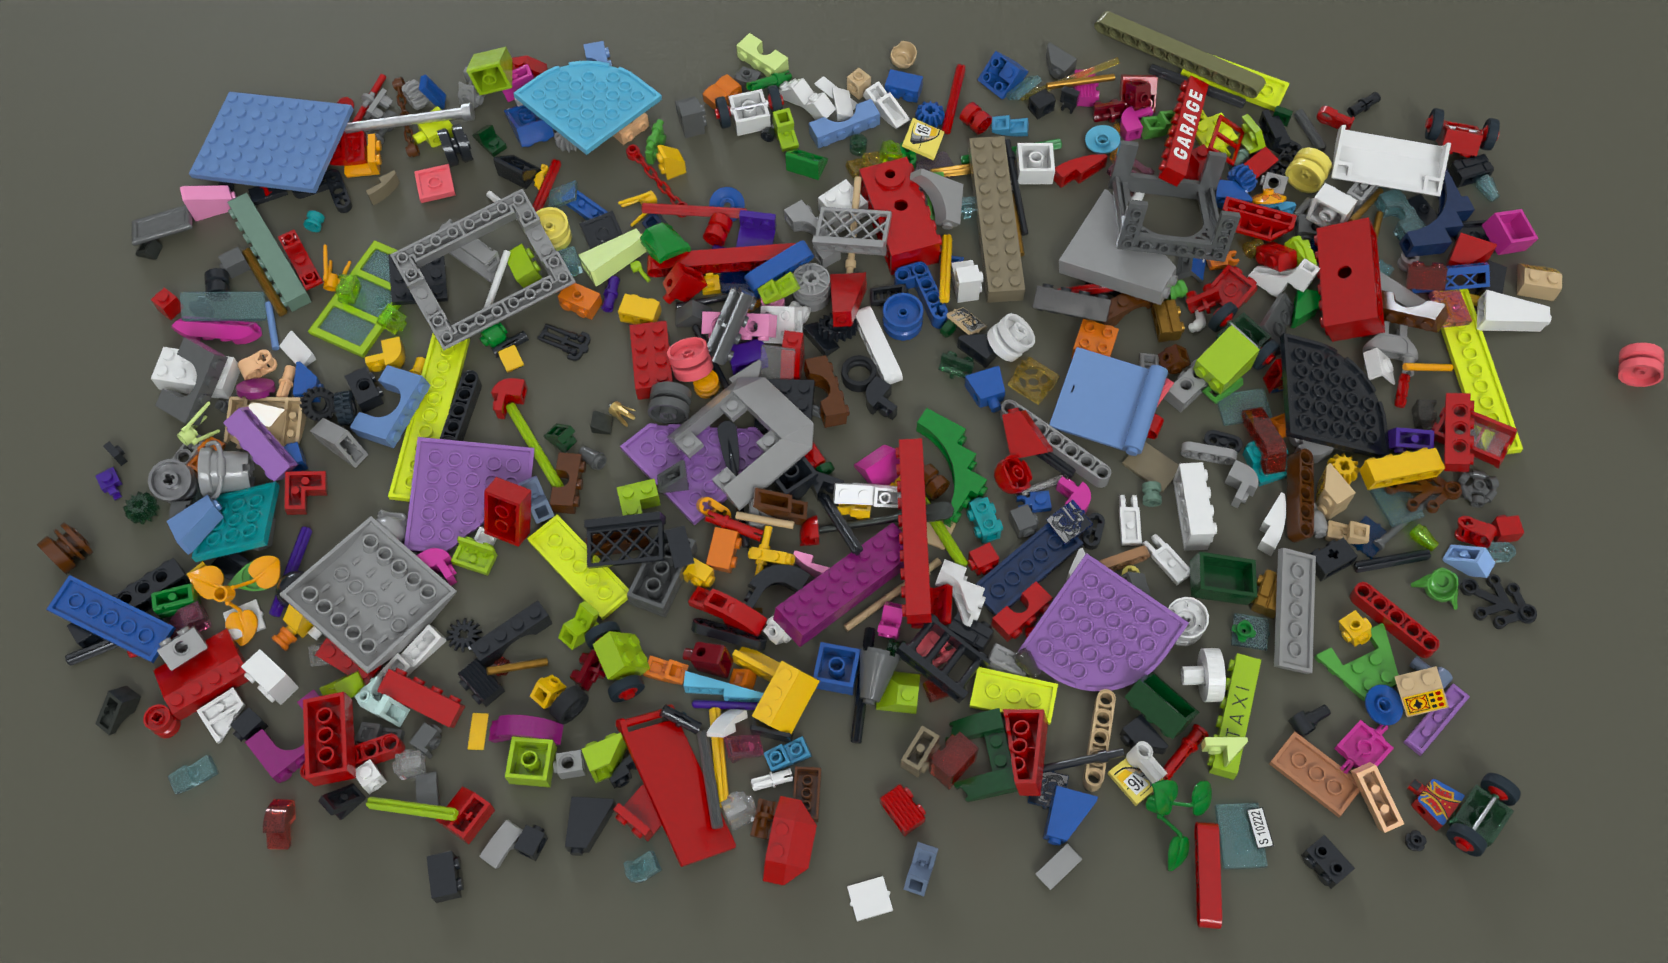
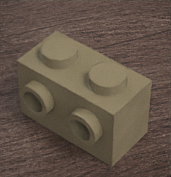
M921 726L902 757L900 767L916 777H919L921 772L925 774L930 766V762H928L932 755L936 756L941 747L939 745L940 736Z

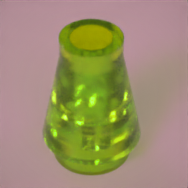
M1419 523L1409 532L1411 540L1429 549L1431 552L1439 545V542L1436 541L1425 525L1422 526Z

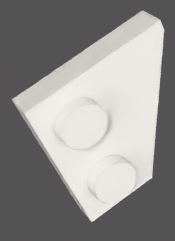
M231 688L196 711L216 743L220 744L230 730V724L238 718L245 704L235 688Z

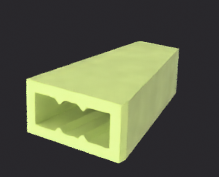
M637 229L631 230L578 255L584 271L595 286L600 285L647 252L640 241L642 234Z

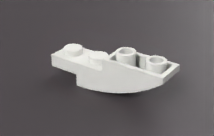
M835 483L833 502L836 504L898 508V498H901V492H897V486L867 483Z

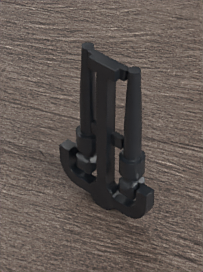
M545 324L541 334L537 337L538 340L569 353L567 359L572 361L581 359L583 354L589 351L588 345L591 341L589 334L583 331L578 335L575 332H569L549 324ZM548 328L565 335V337L562 338L549 333ZM546 336V337H548V338H551V339H554V340H556V341H559V342H561V344H560V343H557V342H554V341H551V340H548V339H545L544 337ZM570 337V339L572 340H578V342L583 343L585 341V343L580 345L568 340V338Z

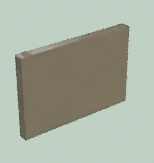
M1145 442L1141 454L1136 456L1128 455L1122 462V465L1146 482L1156 481L1161 483L1162 493L1173 481L1179 466L1147 442Z

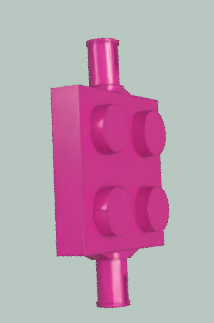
M1360 720L1334 749L1347 760L1340 767L1341 771L1346 766L1348 767L1343 773L1347 774L1353 766L1358 768L1369 762L1378 766L1394 749L1382 736L1388 730L1387 725L1382 730L1381 728L1384 725L1381 724L1376 729H1373Z

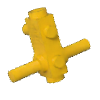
M765 526L762 542L759 544V547H751L748 551V558L756 560L755 575L764 570L767 563L793 566L795 562L794 554L770 550L769 541L773 528L771 526Z

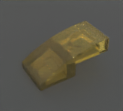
M879 151L864 153L861 159L849 160L845 166L854 178L859 177V169L884 163L885 160Z

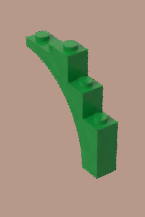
M926 408L917 421L916 431L928 438L940 450L952 473L954 494L951 504L954 508V514L950 519L944 520V525L951 528L953 523L957 524L962 516L961 511L963 508H968L971 500L985 496L988 487H986L987 479L973 472L977 465L976 453L963 447L967 439L965 436L966 428Z

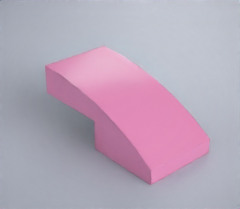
M794 551L795 563L815 578L830 568L815 564L813 555Z

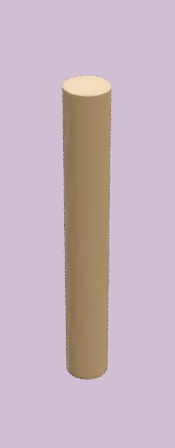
M738 511L735 519L788 529H793L795 523L794 521Z

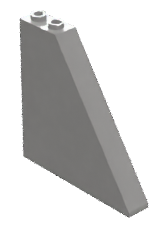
M1105 189L1059 259V273L1161 305L1163 300L1169 297L1171 287L1177 283L1176 266L1163 254L1116 249L1119 232L1114 196L1109 190Z

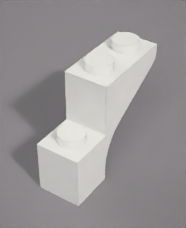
M795 78L790 82L784 81L779 86V93L783 96V100L801 106L815 120L822 117L828 118L836 110L825 93H814L804 78L797 80Z
M1304 259L1298 267L1282 272L1265 266H1256L1248 277L1253 278L1257 282L1256 285L1277 298L1285 290L1288 283L1295 289L1304 292L1320 268Z
M945 559L935 585L938 587L945 584L953 586L952 596L955 599L962 622L966 626L971 627L973 619L978 620L981 612L979 608H982L986 597L982 596L985 588L966 581L968 578L964 575L966 567Z

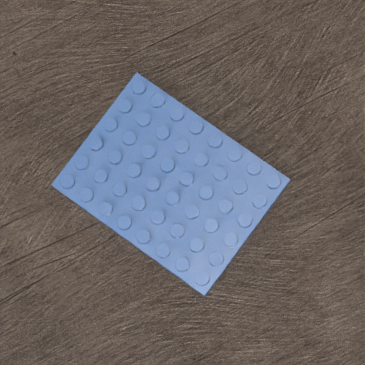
M229 92L189 175L195 179L316 193L354 109L352 105Z

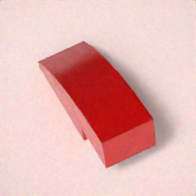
M1106 154L1088 155L1062 163L1055 167L1053 181L1060 188L1073 180L1080 184L1105 168L1108 156Z

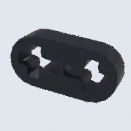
M1099 513L1089 515L1088 520L1091 522V525L1084 530L1082 542L1083 546L1089 550L1096 549L1102 537L1105 519ZM1094 520H1098L1096 529L1093 528ZM1091 534H1094L1093 543L1089 542Z

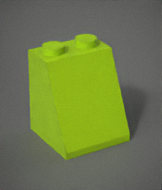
M507 47L473 54L466 71L479 95L512 88V57Z
M1231 325L1196 360L1193 370L1199 378L1204 379L1209 384L1212 390L1222 394L1252 368L1260 349Z

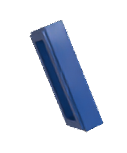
M427 75L421 76L419 90L436 107L444 109L446 94Z

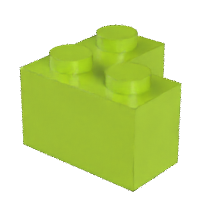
M655 479L617 487L623 516L641 514L643 509L661 505Z

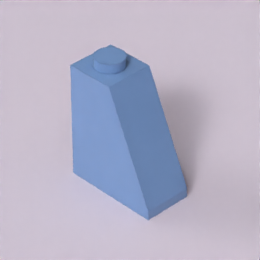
M206 495L167 520L176 542L188 555L196 549L224 518L220 511L223 509L217 499L212 500L209 495Z

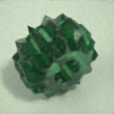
M138 491L136 496L131 494V499L125 500L127 505L123 507L126 512L125 516L135 524L140 522L143 525L146 520L152 522L151 517L157 516L156 511L160 509L155 497L151 496L150 493L145 492L143 494Z

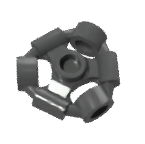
M1472 470V472H1464L1457 481L1461 486L1464 499H1468L1471 502V506L1476 508L1483 507L1487 502L1491 503L1497 495L1496 489L1499 487V481L1496 476H1489L1483 471ZM1472 477L1473 483L1470 486H1466L1465 483Z

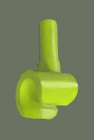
M640 261L630 263L633 273L639 271L642 277L647 282H650L651 279L642 269Z

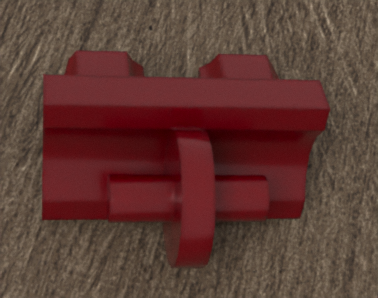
M1112 99L1108 103L1094 102L1093 121L1109 120L1110 123H1114L1115 119L1122 117L1125 101Z
M591 650L590 653H582L579 658V663L583 665L581 670L575 669L570 675V678L584 691H589L597 678L604 679L606 676L602 671L603 668L595 650Z

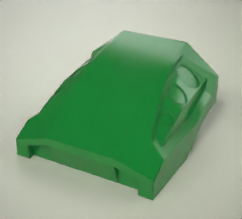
M663 222L646 228L640 237L641 244L650 256L660 264L665 260L691 251L689 244L682 239L672 226Z

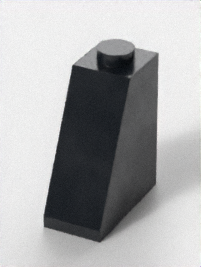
M571 797L565 848L571 855L582 856L583 853H590L614 812L613 809L616 807L614 799Z

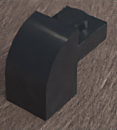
M878 376L870 382L866 389V407L872 415L878 410L882 416L893 420L897 416V405L888 400L891 395L892 385Z

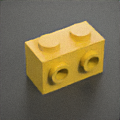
M625 294L618 310L620 321L630 324L658 322L662 312L659 301L652 298H642L635 294Z

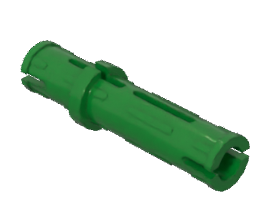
M788 70L781 73H772L768 77L747 82L746 89L750 92L773 85L780 86L784 81H791L792 75Z

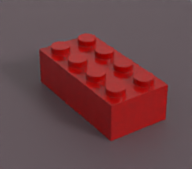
M666 321L630 325L634 381L638 400L650 399L651 388L654 384L665 381L674 382L672 365L667 355L670 342Z
M345 692L304 699L305 779L313 786L355 779L353 700Z

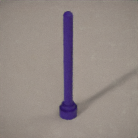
M694 700L691 705L693 708L704 709L718 707L720 709L755 710L759 702Z

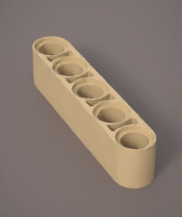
M1101 690L1095 700L1087 755L1096 754L1098 751L1105 749L1108 751L1116 701V696L1111 690ZM1106 698L1110 704H1103L1100 699ZM1097 718H1105L1107 723L1102 724L1097 720ZM1094 737H1101L1104 743H1097ZM1106 763L1085 764L1083 786L1086 790L1094 792L1101 787L1105 776ZM1088 777H1096L1098 783H1091Z

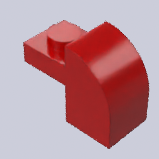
M503 379L493 387L491 391L494 399L493 411H495L498 419L506 418V405L513 402L524 405L528 390L524 379Z

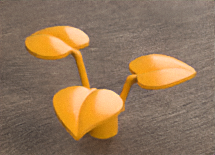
M262 556L255 559L248 568V572L253 579L232 586H221L224 583V574L216 566H205L188 573L194 589L203 598L225 602V605H229L238 611L229 614L225 627L228 630L239 629L242 631V637L235 640L239 646L246 645L254 637L258 628V619L252 610L242 612L240 607L231 602L236 595L235 589L254 582L263 589L275 586L280 578V560L275 556Z

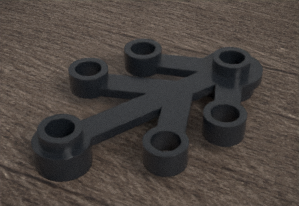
M1495 574L1490 575L1486 583L1494 589L1496 595L1480 589L1477 581L1472 578H1467L1461 583L1460 590L1464 595H1475L1495 604L1485 608L1478 607L1473 613L1475 619L1482 621L1488 615L1504 610L1514 613L1505 617L1497 616L1493 620V626L1496 629H1503L1507 624L1516 621L1530 624L1537 618L1536 608L1525 603L1520 593V587L1516 583H1510L1504 591L1500 583V577ZM1510 587L1514 588L1515 592L1511 591ZM1507 595L1513 596L1516 604L1511 603ZM1478 611L1482 612L1483 616H1480ZM1497 620L1502 621L1503 625L1498 624Z

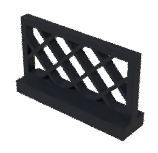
M659 511L584 520V528L587 529V568L593 569L665 561L664 524H666V516ZM658 527V534L654 539L647 535L651 528ZM638 529L642 533L633 541L628 535L633 530ZM619 531L623 535L614 543L609 538L614 532ZM593 534L604 536L597 546L593 543ZM646 536L651 542L643 550L637 544ZM627 538L632 544L624 552L619 548V545ZM608 540L614 546L605 554L600 548ZM655 544L659 547V556L651 557L647 552ZM637 547L642 553L637 558L632 559L628 554ZM618 549L623 555L618 560L613 561L610 556ZM597 551L604 555L599 562L593 563V556Z

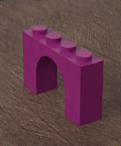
M313 689L297 703L303 710L304 699L319 697L320 695ZM263 729L245 742L278 784L288 780L292 773L301 768L305 763L304 744L293 750L280 749Z

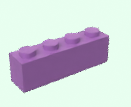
M249 407L238 408L223 422L227 427V431L237 438L240 446L250 453L252 460L263 468L265 475L270 480H282L285 477V472H291L298 466L297 462Z

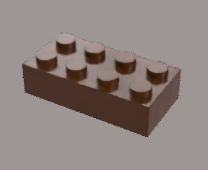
M795 766L793 799L802 800L813 820L818 822L821 768Z

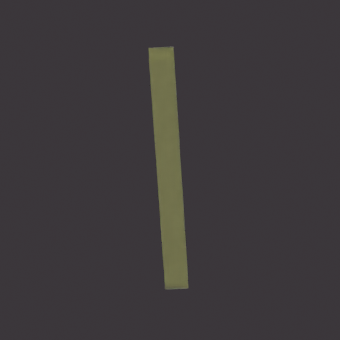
M1103 12L1094 24L1095 29L1103 35L1249 98H1256L1266 84L1265 79L1258 74L1112 12Z

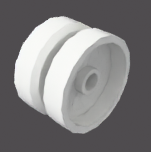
M1012 313L1004 316L987 333V339L991 348L1005 361L1013 362L1022 356L1023 352L1028 351L1035 343V336L1029 324L1020 316Z

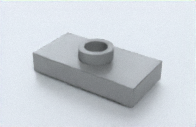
M997 643L993 645L988 657L991 665L1010 674L1023 677L1026 676L1031 664L1023 656Z

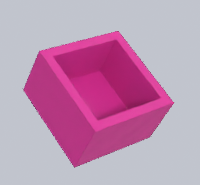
M1522 209L1494 213L1482 224L1490 242L1497 244L1495 251L1498 255L1525 251L1539 239Z

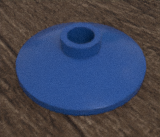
M722 187L716 190L710 198L709 206L724 207L725 203H730L732 208H745L742 194L732 187Z
M1376 685L1369 689L1365 697V706L1369 716L1381 725L1389 726L1397 723L1403 714V703L1399 694L1387 685Z

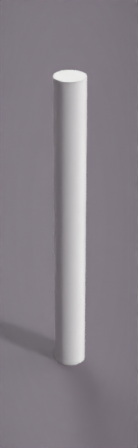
M503 251L484 308L492 305L511 253L510 251Z

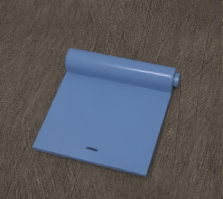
M1076 347L1049 425L1056 430L1126 451L1131 456L1141 454L1168 375V370L1159 365H1151L1147 369Z

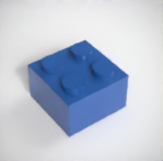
M820 642L813 675L814 678L820 681L816 689L853 695L861 649Z

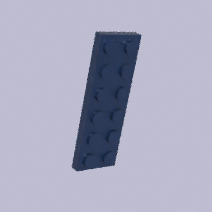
M1048 522L975 584L985 588L982 596L986 597L983 605L994 616L1006 606L1012 607L1020 600L1021 594L1036 581L1040 583L1083 546V542L1075 536L1065 543Z

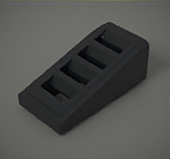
M906 284L870 288L871 306H884V303L892 294H909ZM877 294H880L879 300H877Z

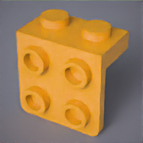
M368 134V163L344 166V174L347 178L380 174V165H382L380 151H382L381 141L377 140L375 134Z

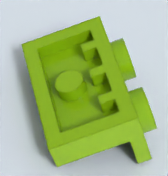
M1249 114L1242 116L1243 124H1241L1244 136L1241 144L1249 154L1266 147L1260 127Z

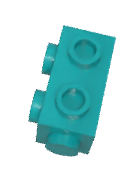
M978 497L969 502V509L966 512L969 521L974 523L975 527H973L976 538H980L982 544L999 539L1003 525L1001 520H997L995 516L996 509L993 502L990 503L988 497Z

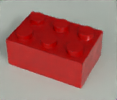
M496 477L484 490V534L519 547L530 534L531 490Z

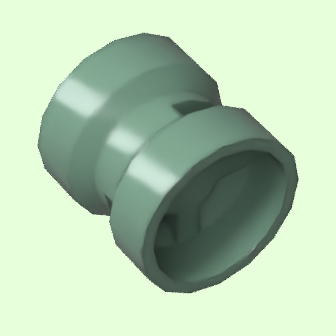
M1156 481L1143 483V505L1148 507L1161 505V483Z

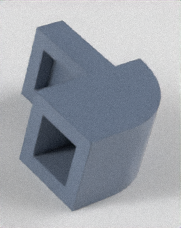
M537 476L518 483L519 486L531 490V513L536 524L554 517Z
M920 842L917 843L903 890L921 896L925 895L936 861L938 848Z

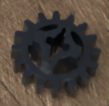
M832 313L829 316L823 315V318H820L818 323L819 335H823V339L829 338V341L834 339L836 342H839V340L845 342L846 338L852 339V336H856L858 323H856L855 319L852 326L833 327Z

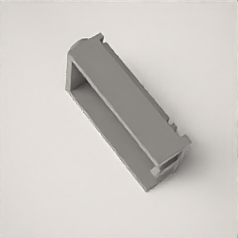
M449 219L446 223L441 225L440 229L454 222H452V220ZM476 239L449 253L490 283L493 282L500 262V257L496 250L492 251L490 247L488 248L486 244Z

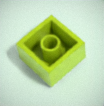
M512 737L505 778L508 783L551 787L554 769L553 761H555L557 751L555 742L548 739Z

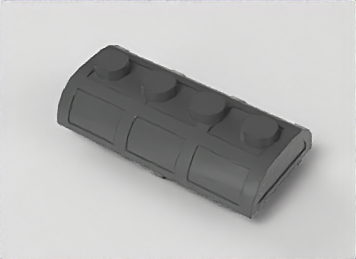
M736 287L731 288L707 343L709 353L711 352V361L717 364L725 365L726 361H731L734 351L731 349L734 344L739 343L741 334H739L741 326L745 328L749 319L746 316L749 309L753 310L756 303L755 295L742 287H739L738 290Z

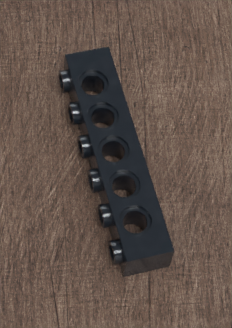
M172 558L112 596L125 603L131 600L129 605L146 612L152 608V593L190 584L191 582L181 565ZM73 623L67 625L76 643L82 648L103 640V638Z

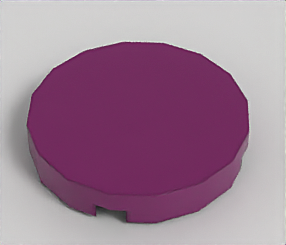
M253 378L236 385L238 397L246 396V399L249 400L266 398L270 392H275L274 381L267 378Z

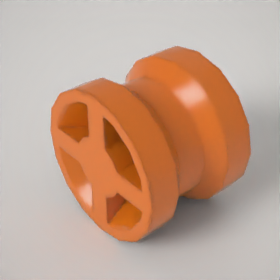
M284 626L280 628V632L277 635L271 637L284 651L289 649L291 643H295L298 640Z

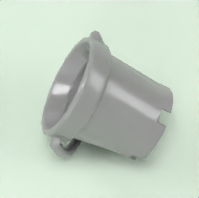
M216 440L207 442L205 447L200 449L197 469L199 488L203 497L209 495L212 500H215L222 492L254 487L255 477L252 476L255 467L249 452L223 451L221 444ZM215 445L216 448H217V451H215V449H214L213 447H210V446Z

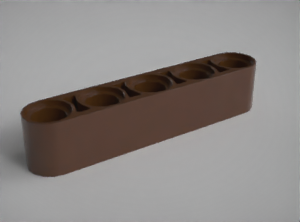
M1305 448L1289 455L1287 458V536L1294 543L1310 538L1314 534V458L1312 452Z

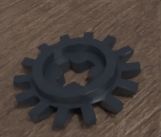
M464 618L463 624L456 620L458 626L450 625L454 630H447L446 633L451 634V636L447 637L446 641L452 640L449 643V647L455 644L454 651H457L459 647H461V652L465 651V647H468L469 651H471L470 645L476 639L482 638L477 635L482 633V630H476L480 625L478 623L472 625L473 619L467 623V618ZM460 631H469L467 633L468 637L466 639L463 637L459 638L461 635Z

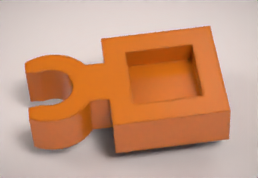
M1235 250L1229 251L1225 262L1206 260L1209 270L1225 269L1228 264L1231 266L1237 265L1240 260L1232 258L1235 257L1237 252Z

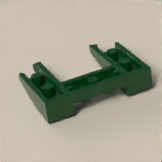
M1000 708L980 712L950 722L949 726L953 728L950 737L945 738V744L948 745L985 737L992 772L954 782L957 790L962 788L968 795L965 801L972 802L1018 792L1014 781L1012 762Z

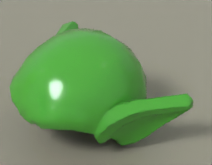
M1438 568L1432 574L1411 583V587L1424 588L1426 595L1432 600L1438 602L1449 601L1454 610L1458 608L1459 582L1458 576L1454 572L1446 568Z

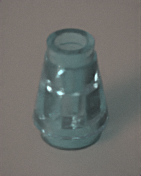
M1489 174L1482 176L1476 181V187L1490 202L1500 197L1494 179Z

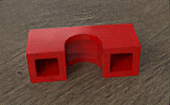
M1036 581L1021 594L1020 601L1027 610L1022 613H1016L1006 606L992 618L991 626L1007 642L1012 638L1015 640L1022 634V629L1026 626H1032L1037 621V617L1041 613L1044 614L1052 603L1053 597Z

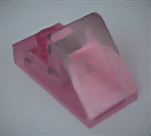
M759 735L724 737L728 758L732 763L742 758L764 755Z

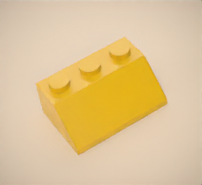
M781 661L752 717L779 731L792 734L820 681L785 661Z

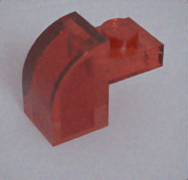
M274 799L268 805L263 821V833H266L267 849H289L291 847L290 826L296 820L295 800Z

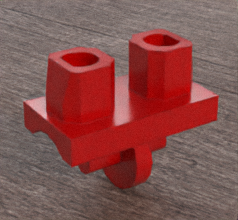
M1209 283L1204 285V292L1197 295L1196 291L1193 290L1186 293V303L1190 313H1195L1196 310L1198 312L1206 310L1207 314H1210V308L1222 301L1218 288H1214Z

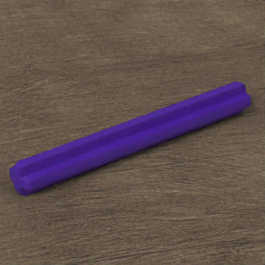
M301 527L283 575L290 571L298 570L312 534L310 528ZM275 595L269 614L273 617H280L284 607L280 605Z

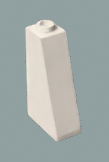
M1486 290L1477 302V330L1540 332L1545 326L1550 324L1552 318L1549 306Z

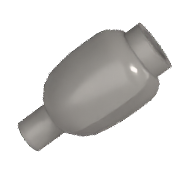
M1314 503L1313 535L1315 538H1323L1327 535V521L1324 514L1317 509V505Z

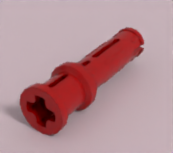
M1193 724L1191 732L1181 739V745L1163 766V769L1168 773L1163 779L1170 780L1187 757L1198 750V745L1205 737L1209 736L1204 728Z

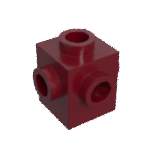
M1142 80L1126 83V104L1131 105L1135 109L1150 105V83Z

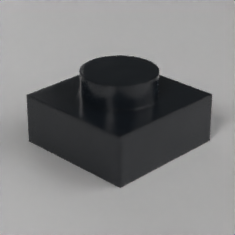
M110 441L103 445L121 466L128 462L123 457L125 452L119 445L114 447Z

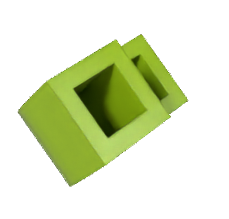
M790 108L774 111L772 115L773 126L782 152L799 148Z
M586 601L580 603L575 617L563 624L558 638L571 650L582 645L585 642V634L594 626L599 625L596 622L599 612Z

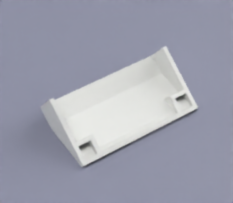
M1342 125L1338 129L1331 178L1440 197L1451 143L1438 146L1345 130L1346 125Z

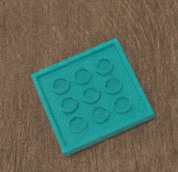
M275 481L219 495L217 501L223 508L220 511L224 518L196 547L191 558L195 562H200L267 546L280 485Z

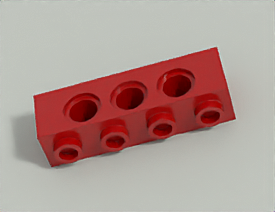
M1446 393L1444 471L1469 472L1470 465H1474V453H1470V447H1474V436H1470V430H1474V418H1470V412H1474V400H1471V393ZM1462 413L1464 416L1458 417L1455 414ZM1461 430V431H1463L1464 433H1463V434H1456L1455 431ZM1462 448L1464 451L1457 452L1454 449Z

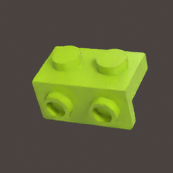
M459 536L457 539L459 545L451 559V563L488 576L498 556L494 546L486 542L483 544L478 543L471 537L466 536L463 538Z

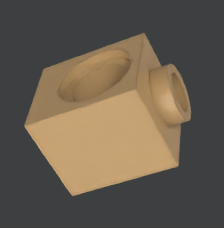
M857 68L847 77V90L860 100L865 89L871 86V76Z

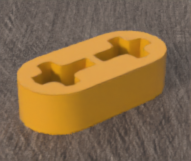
M710 497L698 499L696 508L704 516L714 518L707 514L710 509H704L702 505L703 502H708V506L712 507L711 511H724L723 515H729L731 518L730 510Z

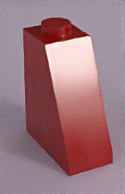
M785 330L781 351L780 379L800 380L805 357L804 335L802 332Z
M1019 407L1008 409V414L1002 415L1010 455L1019 456L1017 457L1018 459L1053 451L1052 446L1026 410L1019 411Z

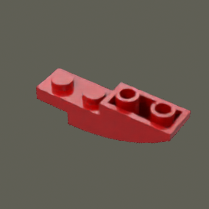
M698 586L688 600L689 606L723 619L725 624L755 636H759L768 621L766 617L748 605L716 589L709 591Z

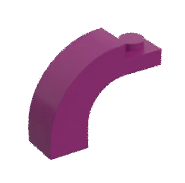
M501 715L498 720L492 721L488 741L497 743L511 740L512 737L553 740L557 746L561 744L564 725L534 716Z

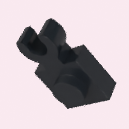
M1067 86L1063 87L1060 102L1063 103L1061 111L1068 108L1070 114L1073 113L1079 102L1080 91Z

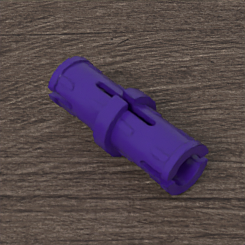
M617 276L608 278L601 308L605 312L613 311L615 299L618 298L617 291L620 279Z

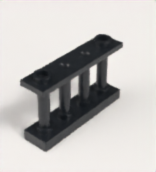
M931 614L932 623H923V627L910 644L902 642L895 653L904 662L960 704L969 693L965 690V686L979 667L987 668L991 661L985 653L977 651L939 622L938 617ZM932 630L940 638L926 657H922L916 652V648L928 632ZM946 642H948L957 650L944 667L938 669L933 665L932 661ZM964 654L973 662L960 680L955 682L949 677V673Z

